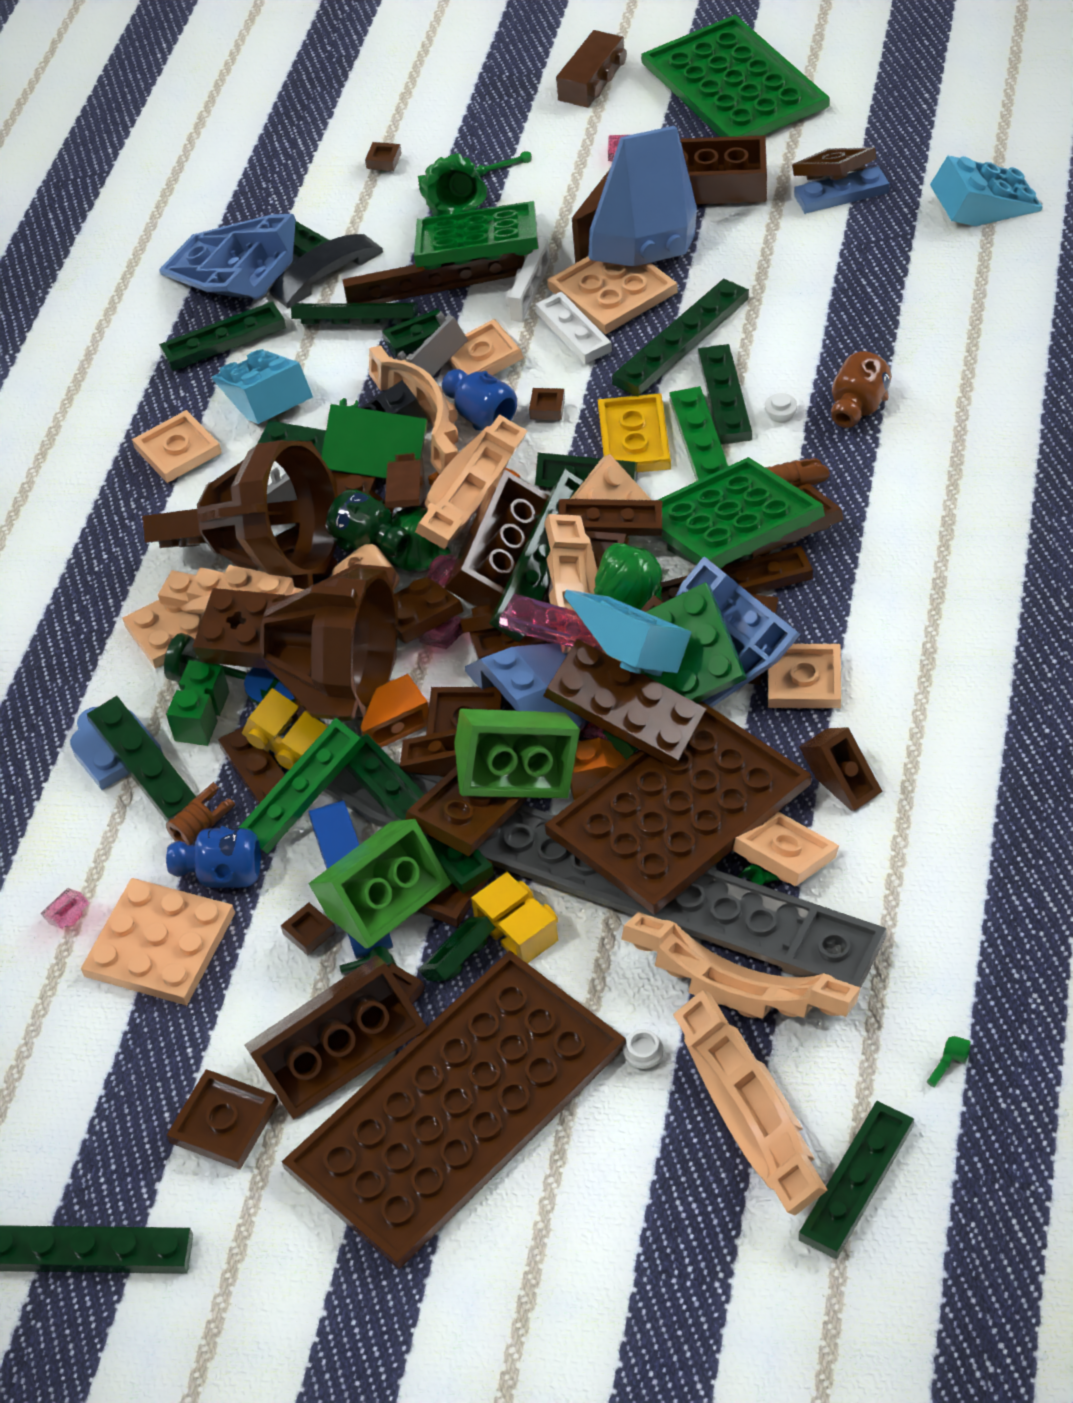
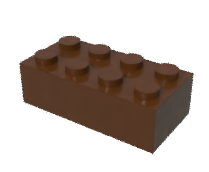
M766 135L680 138L696 204L767 202Z

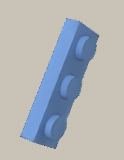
M879 166L848 173V177L839 180L827 178L794 187V197L804 214L889 193V182Z

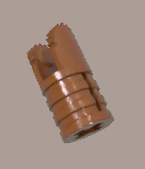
M815 457L813 459L793 460L776 464L772 467H765L795 487H800L807 483L816 485L825 482L830 477L829 469L822 465V462Z
M213 782L189 802L188 806L182 809L180 813L174 816V819H170L166 823V829L175 841H182L187 845H192L202 829H208L215 825L236 806L235 803L228 798L226 801L221 802L211 813L204 804L217 794L219 787Z

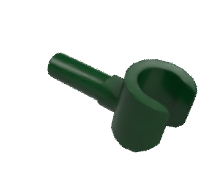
M378 946L369 952L368 957L342 964L339 967L341 974L350 973L376 955L388 967L392 963L395 965L396 963L388 949Z

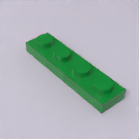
M701 386L669 392L670 404L696 481L728 467Z
M335 718L238 828L253 831L258 836L260 848L268 854L363 747L365 742Z

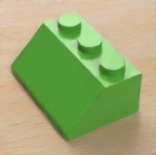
M460 709L454 743L459 793L461 796L568 798L580 728L566 712Z
M416 819L389 822L308 884L326 915L363 947L370 948L452 883Z

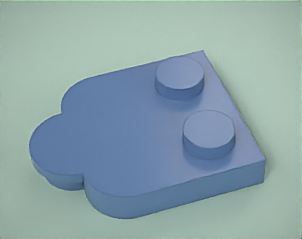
M91 707L79 715L77 719L79 730L72 735L70 746L75 758L98 787L103 790L129 775V773L88 721L87 713L97 708ZM130 711L134 718L141 725V727L148 734V736L152 739V741L162 752L160 744L155 740V738L141 723V721L136 717V715L132 711Z

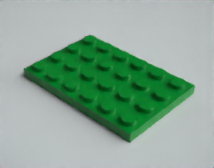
M736 14L641 53V63L720 137L766 135L830 107V97Z

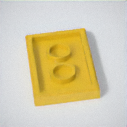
M662 393L640 395L638 397L598 399L604 457L610 454L615 460L638 462L637 473L671 469Z

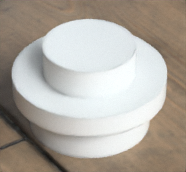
M773 394L765 401V411L772 421L778 423L787 422L793 418L797 411V400L790 394Z
M639 1029L632 1032L623 1046L625 1060L635 1068H651L657 1065L663 1057L664 1051L661 1039L654 1032L647 1029Z

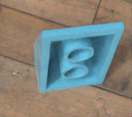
M566 589L564 595L566 600L606 654L621 661V668L639 674L642 670L656 676H661L663 671L678 673L691 631L609 596Z

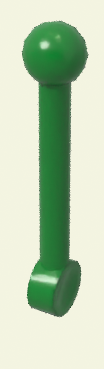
M524 151L520 156L489 166L479 165L476 168V172L479 173L480 177H483L492 170L519 162L529 163L532 160V154Z

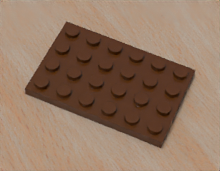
M703 701L698 704L706 708L674 768L648 753L638 750L545 824L546 835L654 915L732 851L736 837L763 825L811 785V774Z

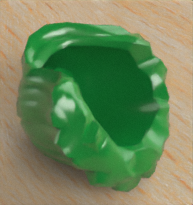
M459 153L451 154L446 158H438L434 164L426 168V178L421 181L423 187L421 195L426 199V205L432 210L434 216L475 210L485 200L487 195V187L479 173L476 172L474 163L467 157L463 158Z
M405 508L397 511L392 518V526H402L408 531L410 535L408 547L399 557H389L382 551L381 547L379 549L388 561L398 569H403L407 572L412 570L424 572L428 569H433L435 566H440L449 560L448 554L451 551L448 547L443 549L415 533L419 522L428 511L427 508Z
M614 543L606 548L595 577L594 593L609 596L641 610L654 595L662 600V587L660 586L662 581L661 566L655 556L644 548L631 547L624 543Z

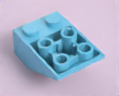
M947 155L930 183L931 188L953 222L980 226L1039 212L1043 208L1036 197V192L1030 188L1024 179L1025 175L1020 170L1013 167L1009 169L998 167L991 162H976L965 156L958 158Z
M264 349L249 353L247 360L241 363L233 362L222 366L219 369L220 373L212 376L213 381L244 417L256 424H260L313 397L299 362L266 350L264 351Z

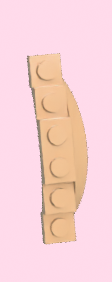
M381 345L369 348V375L380 391L388 390L403 380L419 401L433 427L430 462L440 475L444 468L459 453L455 445L458 442V431L454 424L457 421V411L454 404L447 400L441 386L424 369L405 360L389 357Z
M501 415L496 418L491 426L483 429L453 458L431 486L425 498V506L428 511L419 522L415 533L446 549L451 540L456 538L461 529L464 530L477 512L488 487L507 467L511 456L524 440L527 430Z
M548 514L544 525L551 551L546 560L553 585L549 599L562 653L568 654L576 639H579L606 654L564 597L566 589L595 594V577L598 569L590 538L585 534L582 518L577 515Z
M228 565L225 573L205 568H199L196 575L171 570L158 593L160 604L178 607L184 612L204 613L212 588L285 594V596L299 593L304 589L294 587L293 579L290 577L269 575L261 571Z
M637 912L623 927L622 940L633 943L640 950L657 952L656 967L667 970L674 977H688L691 979L688 993L697 995L701 990H705L712 994L718 1005L721 1004L736 1009L738 1013L745 1017H759L763 1019L771 1008L774 1007L783 1015L804 1018L813 1006L818 1007L821 1012L827 1015L846 1017L858 1000L860 987L837 980L824 973L809 977H784L758 972L735 964L708 950L691 938L675 922L669 920H661Z
M701 990L677 1010L673 1016L684 1033V1042L711 1098L741 1151L765 1184L775 1191L786 1212L796 1216L827 1191L826 1186L811 1163L815 1158L799 1132L803 1128L765 1064L755 1059L738 1028L729 1025L712 994Z

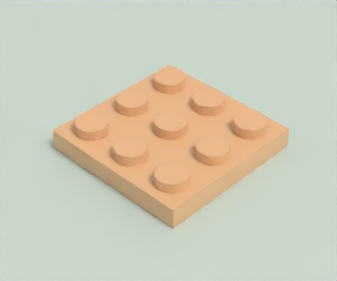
M589 256L547 279L550 291L554 294L562 291L605 335L678 293L677 282L652 263L633 267L593 261L589 259Z
M131 878L84 961L81 971L84 977L187 1006L235 915L234 907L232 904Z

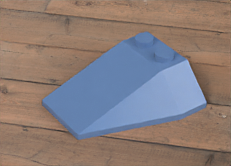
M669 126L620 137L590 228L589 259L634 267L687 253L695 236L697 206L677 127Z
M272 214L192 234L159 269V272L163 276L206 292L235 298H261L267 293L271 284L281 276L293 261L296 218L294 214Z
M704 556L681 583L676 596L704 582L711 587L747 677L746 680L703 700L704 703L713 707L775 665L801 634Z
M560 643L510 647L465 666V672L482 690L487 687H496L516 711L566 712L580 730L591 723L543 697L546 688L567 656V653H562Z

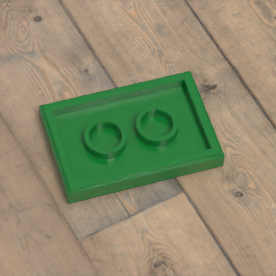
M331 404L321 457L330 471L373 476L377 479L386 480L387 463L395 460V454L415 453V459L422 458L428 420Z

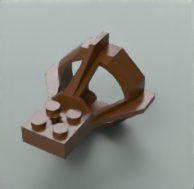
M280 440L260 443L247 452L243 461L214 481L206 484L197 503V509L142 516L145 543L159 542L160 549L195 547L207 543L214 553L225 556L237 567L261 571L269 575L290 577L293 579L294 587L306 589L313 585L312 574L326 572L337 546L333 541L334 538L326 529L325 521L330 505L338 496L337 482L311 441ZM274 461L284 469L290 478L297 500L267 503L268 480ZM300 523L296 547L290 558L287 559L278 546L271 526Z
M354 564L316 585L287 596L285 594L212 588L193 649L202 663L267 669L313 718L332 720L337 718L341 721H352L355 716L364 717L376 688L390 681L397 658L398 601L393 591L397 576L396 571L393 567Z

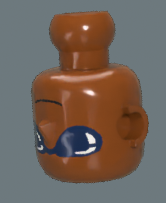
M859 351L845 359L833 381L831 390L835 401L831 408V416L837 425L843 428L853 427L860 422L861 416L872 415L879 408L882 401L889 399L887 390L890 386L892 373L890 366L883 358L868 351Z

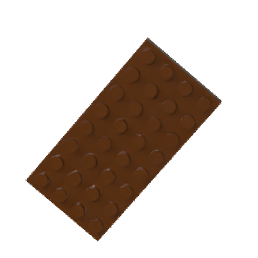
M509 950L429 1024L427 1029L416 1036L282 1160L283 1168L399 1270L623 1051L626 1038Z

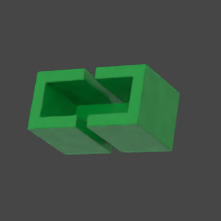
M189 660L179 682L180 690H176L166 716L174 741L208 746L218 722L216 715H221L230 691L222 665Z

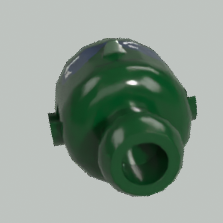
M346 490L333 500L328 509L325 520L326 529L334 538L333 541L336 545L345 551H350L351 548L356 551L363 545L373 544L378 548L381 547L387 556L399 557L408 547L410 541L408 531L402 526H392V513L385 506L384 500L378 501L370 494L367 495L359 490Z

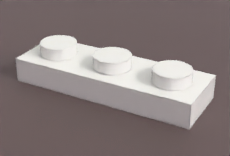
M538 238L539 249H534L532 253L525 255V263L522 269L517 270L515 284L512 289L509 288L507 291L506 307L510 308L512 321L523 322L550 265L548 239Z
M562 291L535 303L538 316L585 364L612 352L611 341Z

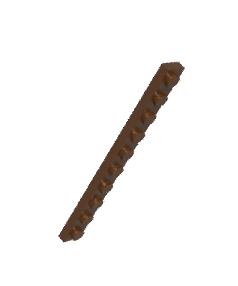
M802 546L737 562L721 568L724 573L750 594H758L813 579V568ZM687 576L661 582L663 602L676 597L681 583ZM552 611L534 615L525 636L519 642L495 627L470 632V639L477 660L510 647L560 643Z

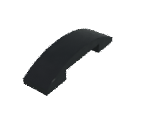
M349 234L329 240L313 248L289 266L269 289L270 295L288 309L312 295L311 284L350 261H354L357 265L361 266L383 253V248L365 234Z

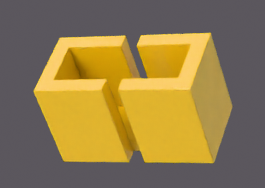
M272 688L247 719L242 734L247 737L249 743L254 747L264 749L267 752L269 750L275 753L274 757H276L279 764L290 770L328 726L304 711L285 737L281 738L280 736L293 721L291 717L298 710L299 706Z
M508 872L471 897L474 917L487 916L496 927L490 935L495 940H498L505 934L506 937L500 941L501 946L507 952L509 950L527 964L559 941L557 932L558 918L555 912L547 904L541 905L534 898L527 884L523 881L517 882Z

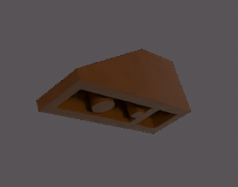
M415 453L395 454V460L387 463L385 506L387 508L420 506L426 498L423 458L415 459Z
M457 729L404 739L399 767L403 772L445 777L457 766L454 744Z

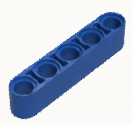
M344 800L308 811L327 870L359 846V842ZM390 933L370 948L363 947L348 934L356 959L369 956V952L378 946L385 947L386 949L393 948Z

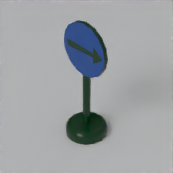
M177 634L167 648L164 659V674L171 681L180 682L189 660L200 662L199 658H196L197 655L193 649L195 639L188 634ZM222 665L225 675L244 680L246 695L252 702L258 705L272 688L292 702L297 701L267 669L252 668L249 672Z

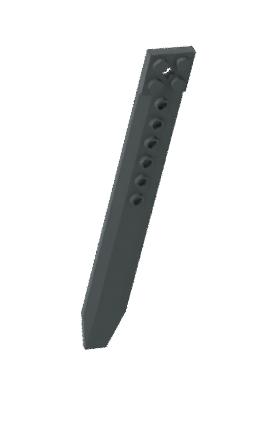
M345 767L324 790L325 793L338 801L344 800L348 808L373 824L384 827L389 822L395 821ZM404 772L424 794L443 778L436 775ZM526 805L519 807L477 848L487 860L492 861L495 867L632 915L640 912L661 920L675 922L689 935L780 966L782 971L798 977H809L824 973L861 989L886 939L885 927L711 868L654 915L546 835L545 824L555 815ZM834 945L841 946L842 953L830 954L825 948L832 949Z

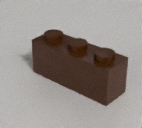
M593 30L556 76L558 101L589 108L592 102L600 96L606 84L613 79L615 72L626 61L627 50L624 49V37Z

